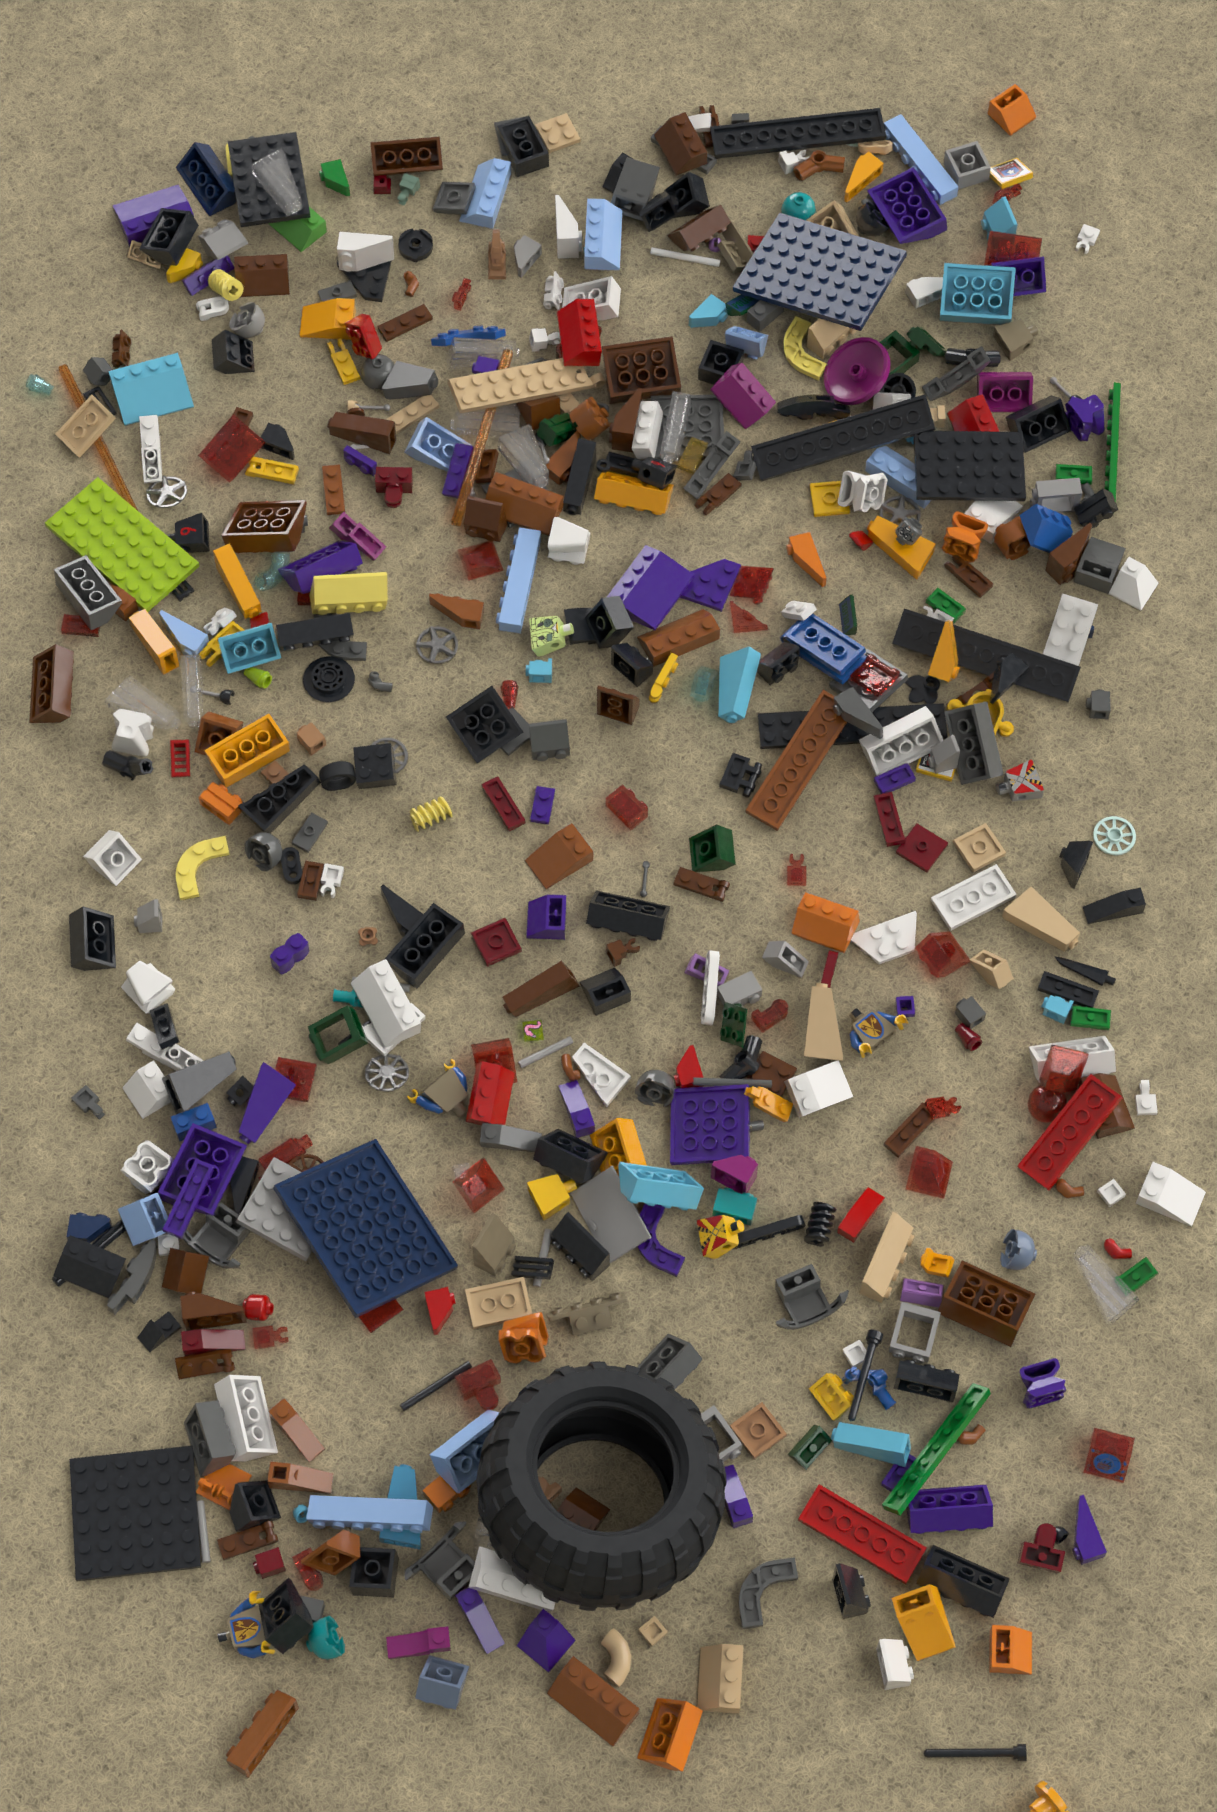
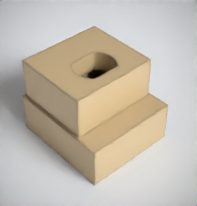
M937 405V408H930L935 428H944L946 421L945 405Z

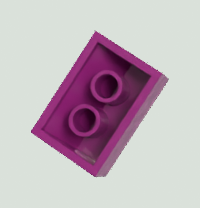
M742 362L732 365L710 389L744 429H747L763 417L776 403Z
M980 372L977 375V396L984 395L991 412H1017L1032 405L1033 375L1031 372Z

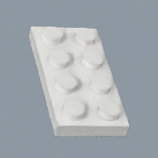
M1062 594L1043 654L1079 666L1098 604Z
M996 864L931 897V902L949 930L952 931L1016 898L1017 894Z

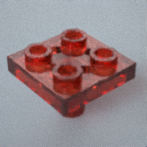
M278 1057L275 1070L296 1084L294 1090L291 1091L286 1099L303 1102L309 1101L317 1064Z

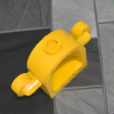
M990 689L974 694L965 705H962L958 699H952L947 704L946 709L948 711L987 702L995 735L997 730L1003 737H1008L1014 732V726L1011 722L1001 721L1004 707L1000 698L993 705L990 703L992 691Z

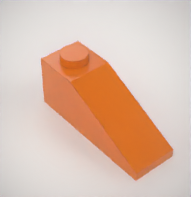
M807 532L789 537V543L786 545L788 555H792L793 560L822 587L826 586L827 577L811 533Z

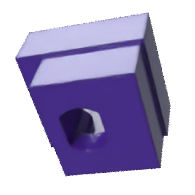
M896 997L897 1016L915 1017L914 997Z

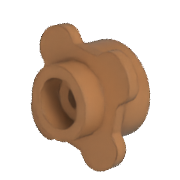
M374 927L359 929V944L361 946L366 944L376 945L378 943L376 938L377 929Z

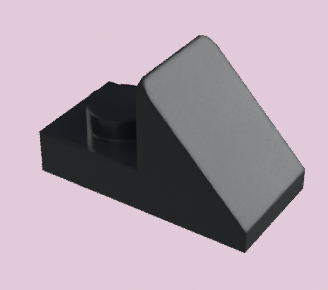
M168 1311L155 1322L152 1319L149 1320L137 1338L150 1353L182 1327Z

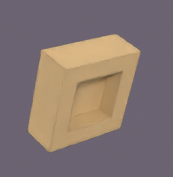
M655 1616L638 1629L651 1647L668 1634V1631Z

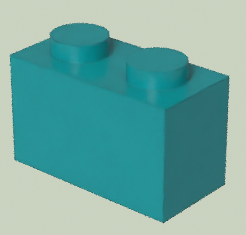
M719 1188L712 1216H729L734 1218L735 1221L740 1220L743 1224L751 1226L757 1198L750 1193L740 1194L730 1188Z

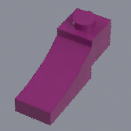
M345 512L329 527L341 540L356 543L358 549L373 561L386 548L360 522L357 524Z
M448 1626L428 1628L420 1632L386 1637L388 1659L451 1651Z

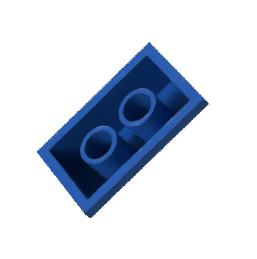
M1035 504L1020 514L1022 524L1032 547L1050 553L1072 536L1071 520L1066 515L1039 504Z

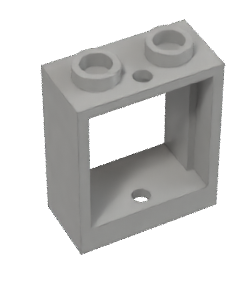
M1080 478L1036 481L1035 489H1032L1030 508L1035 504H1039L1058 513L1075 512L1074 507L1080 504L1082 497Z
M902 1302L889 1352L897 1358H904L905 1356L912 1358V1361L919 1364L928 1363L941 1312ZM903 1316L933 1324L926 1351L896 1343Z
M713 1405L701 1413V1418L706 1425L713 1420L717 1421L733 1443V1445L721 1452L719 1457L723 1462L729 1458L733 1460L741 1454L742 1443Z

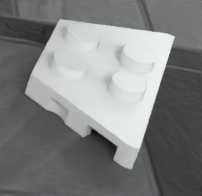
M914 911L856 932L850 942L857 945L862 952L869 955L877 964L912 953L915 950L917 913Z

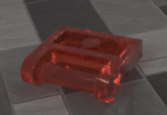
M869 654L865 661L850 675V678L879 697L899 678L900 671L896 668H890L877 660L876 656ZM875 666L879 670L886 673L888 676L885 678L876 671L872 670L871 667Z

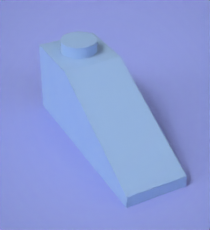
M161 610L159 612L161 621L183 655L188 658L198 659L199 653L209 642L208 635Z

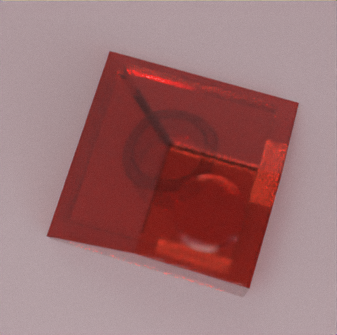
M486 541L458 549L468 581L503 571L493 541Z
M1051 1044L1039 1079L1044 1089L1060 1093L1077 1090L1089 1054Z
M916 1146L906 1190L944 1199L953 1162L936 1150Z
M485 1158L480 1159L452 1181L473 1213H476L505 1190Z

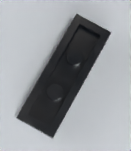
M1044 971L1037 991L1054 997H1061L1068 1002L1072 1000L1074 1001L1073 1004L1089 1008L1094 1007L1099 990Z
M168 1003L150 1010L160 1048L163 1050L179 1043V1037Z

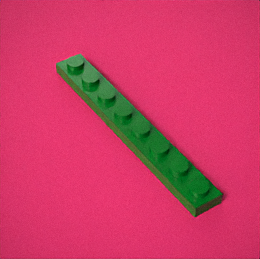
M1114 382L1113 388L1109 389L1108 400H1111V404H1108L1107 415H1111L1110 420H1107V430H1110V435L1106 437V446H1109V450H1106L1105 461H1108V465L1105 466L1104 474L1108 476V481L1104 483V489L1113 494L1115 502L1121 383Z
M972 1383L883 1502L884 1510L901 1516L991 1395L989 1388Z

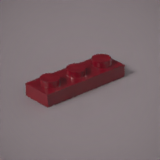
M498 776L481 784L483 791L509 832L526 823L523 815Z
M888 792L874 795V802L886 846L905 844V836L893 793Z

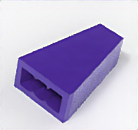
M265 1062L259 1068L238 1133L241 1134L239 1138L247 1144H250V1142L256 1143L296 1086V1084Z

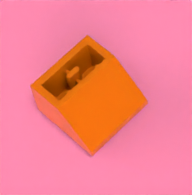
M1016 84L989 102L988 115L1010 136L1036 119V114L1027 94Z
M992 1625L989 1641V1673L1032 1675V1632L1015 1626Z

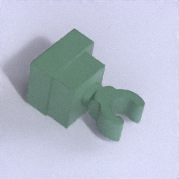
M404 173L399 184L402 191L397 198L399 204L405 206L409 194L414 196L416 191L419 190V178Z

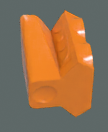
M957 511L952 517L953 527H947L942 549L947 554L952 556L958 555L965 561L973 563L978 559L980 539L986 533L988 524Z
M542 1312L504 1321L502 1330H499V1343L504 1360L516 1364L521 1362L522 1359H527L530 1362L536 1363L546 1357L543 1346L547 1345L549 1335Z

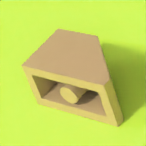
M982 950L969 959L983 979L993 987L1000 989L1014 979L1007 960L989 951Z

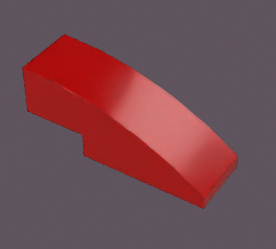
M868 1187L840 1223L837 1233L854 1243L885 1197Z

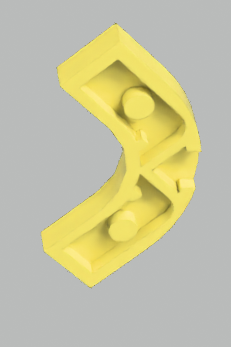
M795 316L784 336L783 349L785 357L797 371L819 381L827 363L811 357L804 351L802 342L808 333L811 323Z
M226 836L198 842L187 849L181 856L176 868V882L180 900L199 897L196 871L204 861L230 855Z

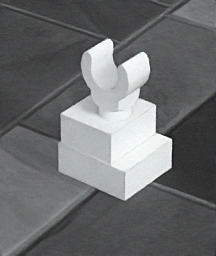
M801 150L797 155L794 152L787 153L786 151L779 153L778 162L785 175L793 172V168L799 165V163L810 158L809 156L802 157L805 156L806 150Z
M545 328L531 329L529 340L532 352L546 349L547 344H559V332H554L547 336Z

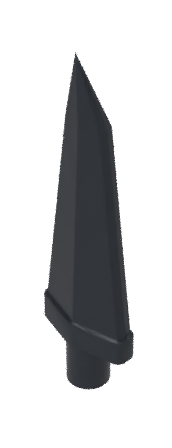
M1055 956L1060 965L1098 985L1103 986L1105 982L1114 986L1116 978L1108 976V970Z

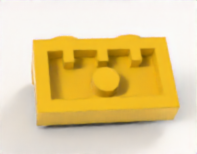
M826 1373L809 1390L831 1419L836 1421L850 1409L854 1396L849 1390L846 1391L841 1385L843 1382L839 1376Z

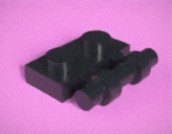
M732 753L719 787L735 793L738 792L739 787L744 788L742 795L749 798L751 792H754L757 778L762 773V764L756 762L754 767L750 766V758ZM745 773L750 774L748 781L743 779Z

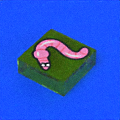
M542 1020L522 1022L524 1042L544 1040Z

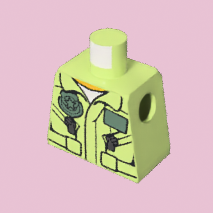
M558 616L529 619L532 650L538 657L565 647V636L574 634L573 625L571 623L564 625Z

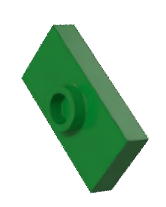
M1056 464L1055 480L1080 478L1081 484L1089 483L1091 485L1092 466Z
M938 587L925 602L933 609H939L953 617V623L966 612L964 606Z
M1072 1006L1070 1026L1100 1030L1110 1029L1111 1010Z
M1145 1257L1116 1278L1114 1282L1123 1294L1128 1297L1159 1273L1148 1258Z

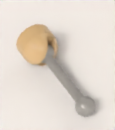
M347 400V411L351 408L384 409L385 411L391 409L389 404L384 406H360L354 400Z

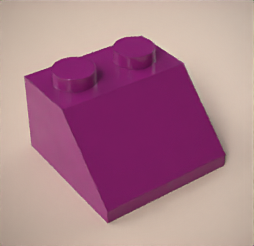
M742 1155L714 1161L711 1167V1179L733 1189L737 1193H748L757 1178L758 1164L753 1158Z

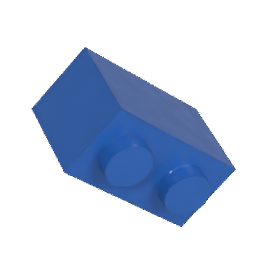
M208 1103L171 1116L179 1142L185 1139L192 1123L209 1130L217 1128Z

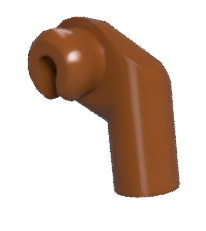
M407 271L403 275L408 285L405 294L413 297L419 286V281L411 271Z
M563 1054L561 1056L562 1068L570 1081L580 1080V1070H573L571 1056Z
M1064 1179L1057 1180L1056 1189L1065 1198L1084 1196L1083 1186L1072 1188Z
M977 1424L972 1432H962L957 1441L960 1444L973 1445L986 1430L983 1426Z

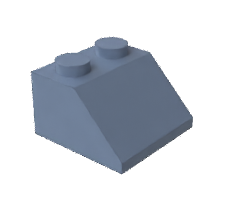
M429 1655L419 1677L415 1699L456 1710L469 1666Z

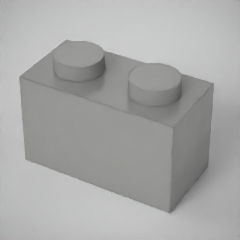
M749 971L718 986L717 996L723 1006L724 1002H728L731 1004L740 1003L743 1007L747 1003L754 1004L759 1001L760 997H762V988L752 971Z

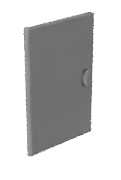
M610 1166V1168L570 1193L593 1237L610 1253V1263L646 1240L651 1239V1235L636 1207L621 1193L620 1179L613 1166Z

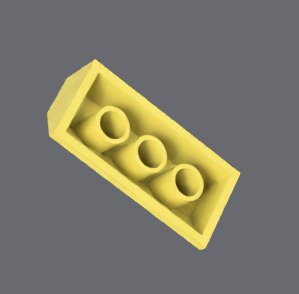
M387 572L314 576L309 595L312 614L380 612L386 609L388 601Z

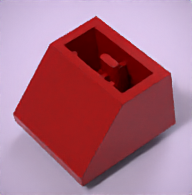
M360 314L345 322L346 334L351 338L354 353L370 359L376 358L382 349V345L370 315Z

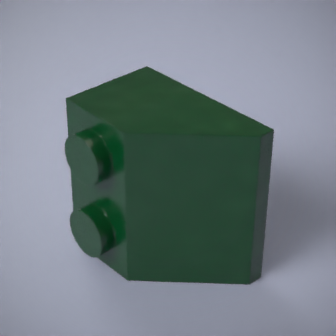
M716 824L689 838L692 871H721L736 865L732 830Z

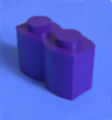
M300 933L289 937L285 945L279 946L270 955L272 967L280 975L290 971L296 962L303 960L310 951L308 941Z

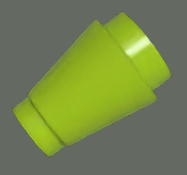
M254 667L244 670V676L259 688L265 689L271 684L272 676L268 671Z

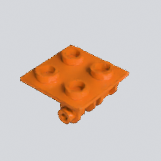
M229 1464L204 1478L201 1477L196 1493L230 1510L235 1484L249 1482L252 1475Z

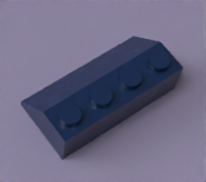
M194 142L178 163L176 169L208 216H212L236 203L234 180L208 144Z

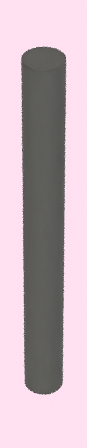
M693 1078V1085L698 1086L749 1084L750 1087L772 1088V1080Z

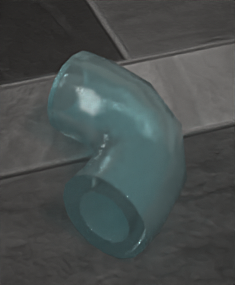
M289 552L272 553L269 569L255 576L254 583L257 590L267 591L273 589L283 581L284 578L278 569L289 564Z

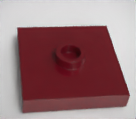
M916 823L905 838V844H901L896 850V854L928 873L948 846V842Z
M506 918L471 932V937L487 967L522 952V948Z

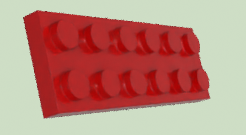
M1090 1074L1017 1167L1050 1191L1123 1099L1122 1096Z
M820 1484L798 1518L799 1522L905 1585L927 1547Z

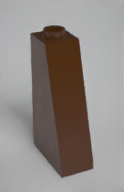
M335 412L333 418H330L327 427L332 436L359 445H365L389 455L395 445L396 429L394 421Z
M561 960L503 996L502 998L505 1001L503 1006L508 1014L512 1013L515 1017H518L580 987L573 972Z

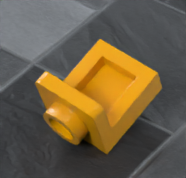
M926 1248L925 1253L921 1256L920 1265L928 1274L948 1278L955 1259L952 1256L934 1253L931 1248Z

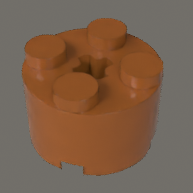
M589 397L569 413L572 423L576 422L578 425L577 431L587 440H594L610 427V422L607 419L609 416L607 410L603 407L600 408L593 397Z
M1019 516L1006 524H1000L996 528L997 533L994 537V543L1006 559L1015 560L1029 552L1027 549L1030 547V543Z

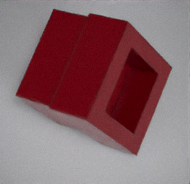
M387 175L374 176L373 193L391 194V178H387Z

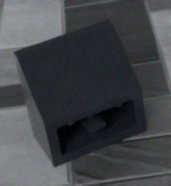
M228 330L222 331L212 339L214 370L224 374L255 372L253 341Z
M783 642L760 659L757 673L769 685H772L774 682L779 683L786 673H792L797 669L800 647L792 643Z
M615 967L580 982L595 1016L631 1001V991L623 975Z

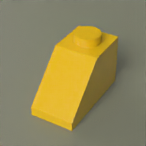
M186 248L178 265H170L167 270V281L169 283L180 281L203 266L201 253Z

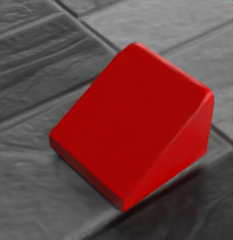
M863 531L851 532L849 534L852 541L862 551L867 550L873 544V540Z
M267 612L250 619L251 628L269 623Z

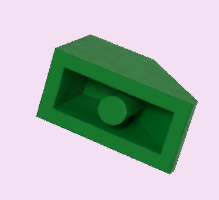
M341 159L320 163L321 171H318L320 181H324L327 188L342 195L350 196V188Z

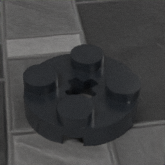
M408 229L404 231L399 237L398 248L400 254L412 262L426 259L433 250L432 236L424 229ZM412 243H419V246L413 247Z

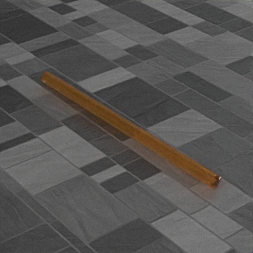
M503 350L498 370L509 368L513 356L512 350ZM497 407L485 409L451 519L453 526H461L466 510L467 498L470 496Z
M64 364L59 366V372L77 409H79L85 400L68 365ZM100 435L94 444L116 490L124 500L138 511L102 435Z

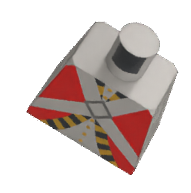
M1033 760L1026 761L1007 770L1004 774V782L996 784L998 794L1009 793L1012 802L1039 799L1043 797L1044 788Z

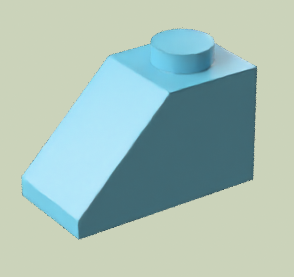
M711 294L689 316V326L691 328L716 326L719 322H724L728 317L725 303Z

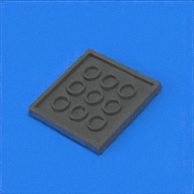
M715 395L651 396V401H658L663 411L655 458L663 461L704 460L724 434L723 404Z

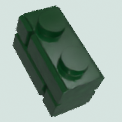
M568 413L556 414L548 420L545 418L539 423L537 435L542 440L544 439V442L550 447L567 441L577 431L578 425L576 422L572 423Z

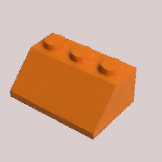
M805 892L797 908L791 933L808 941L845 953L860 922L858 910Z
M657 1698L637 1759L669 1770L683 1772L703 1711L687 1701Z

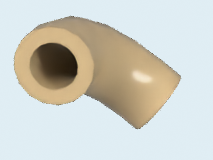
M613 1628L601 1642V1645L607 1649L611 1657L610 1665L603 1674L619 1688L630 1671L632 1655L628 1642L620 1632Z

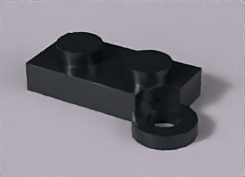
M610 451L606 459H600L596 464V468L600 472L610 470L635 478L638 477L639 473L631 469L632 463L636 458Z

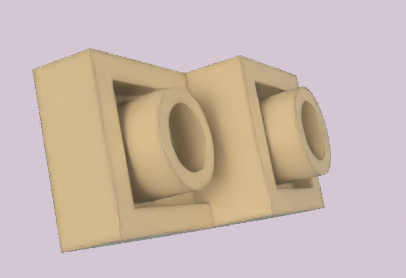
M132 240L127 258L160 269V262L139 249L142 243Z

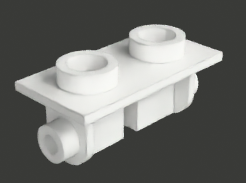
M556 271L554 276H548L546 279V294H544L543 302L546 309H551L555 306L559 310L560 303H562L561 290L564 288V282Z

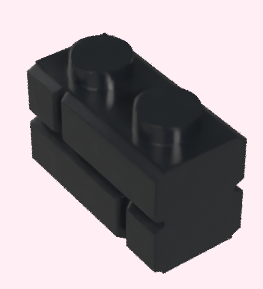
M1102 489L1074 507L1081 526L1085 527L1091 523L1092 528H1095L1102 520L1111 518L1113 513L1118 510L1113 494L1106 489Z

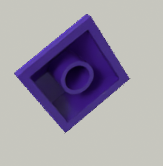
M542 1609L525 1631L517 1647L549 1673L576 1640L557 1619Z

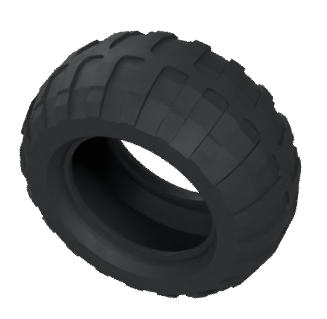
M595 1361L590 1362L587 1366L573 1368V1366L570 1367L568 1365L555 1369L550 1376L539 1381L535 1379L518 1393V1397L513 1402L510 1401L498 1413L493 1427L483 1443L476 1484L478 1512L484 1527L489 1532V1540L498 1557L505 1559L512 1567L514 1576L524 1585L531 1584L536 1589L542 1591L544 1597L550 1601L558 1603L562 1600L579 1605V1609L586 1611H595L597 1607L616 1608V1611L632 1608L637 1602L645 1599L653 1601L670 1591L675 1583L683 1581L696 1570L699 1562L711 1548L724 1513L726 1472L723 1461L719 1457L718 1452L720 1448L712 1428L707 1427L701 1418L700 1409L691 1399L683 1398L674 1390L673 1384L661 1377L655 1379L641 1373V1368L626 1365L625 1368L607 1366L605 1362ZM590 1440L611 1442L631 1450L650 1466L660 1483L664 1505L652 1518L634 1528L616 1532L590 1530L569 1521L550 1504L541 1488L537 1471L548 1457L567 1445Z

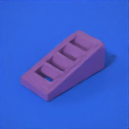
M695 953L691 957L684 973L704 981L705 972L702 973L701 970L703 965L705 966L706 958ZM699 963L697 970L694 969L695 964ZM719 966L718 971L722 972L723 975L720 982H717V986L724 984L729 970Z

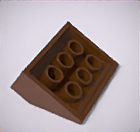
M673 336L602 346L606 386L610 404L627 402L639 388L642 389V399H649L651 396L680 394L681 381Z
M306 500L240 502L221 535L224 544L230 543L235 553L295 551L301 539L307 505Z
M962 1260L943 1296L938 1312H941L940 1315L1011 1347L1035 1297V1293Z

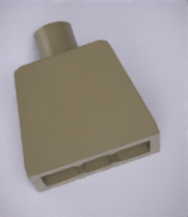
M1022 320L997 325L994 327L993 337L1009 361L1031 348L1033 336L1038 335L1036 325L1026 327Z

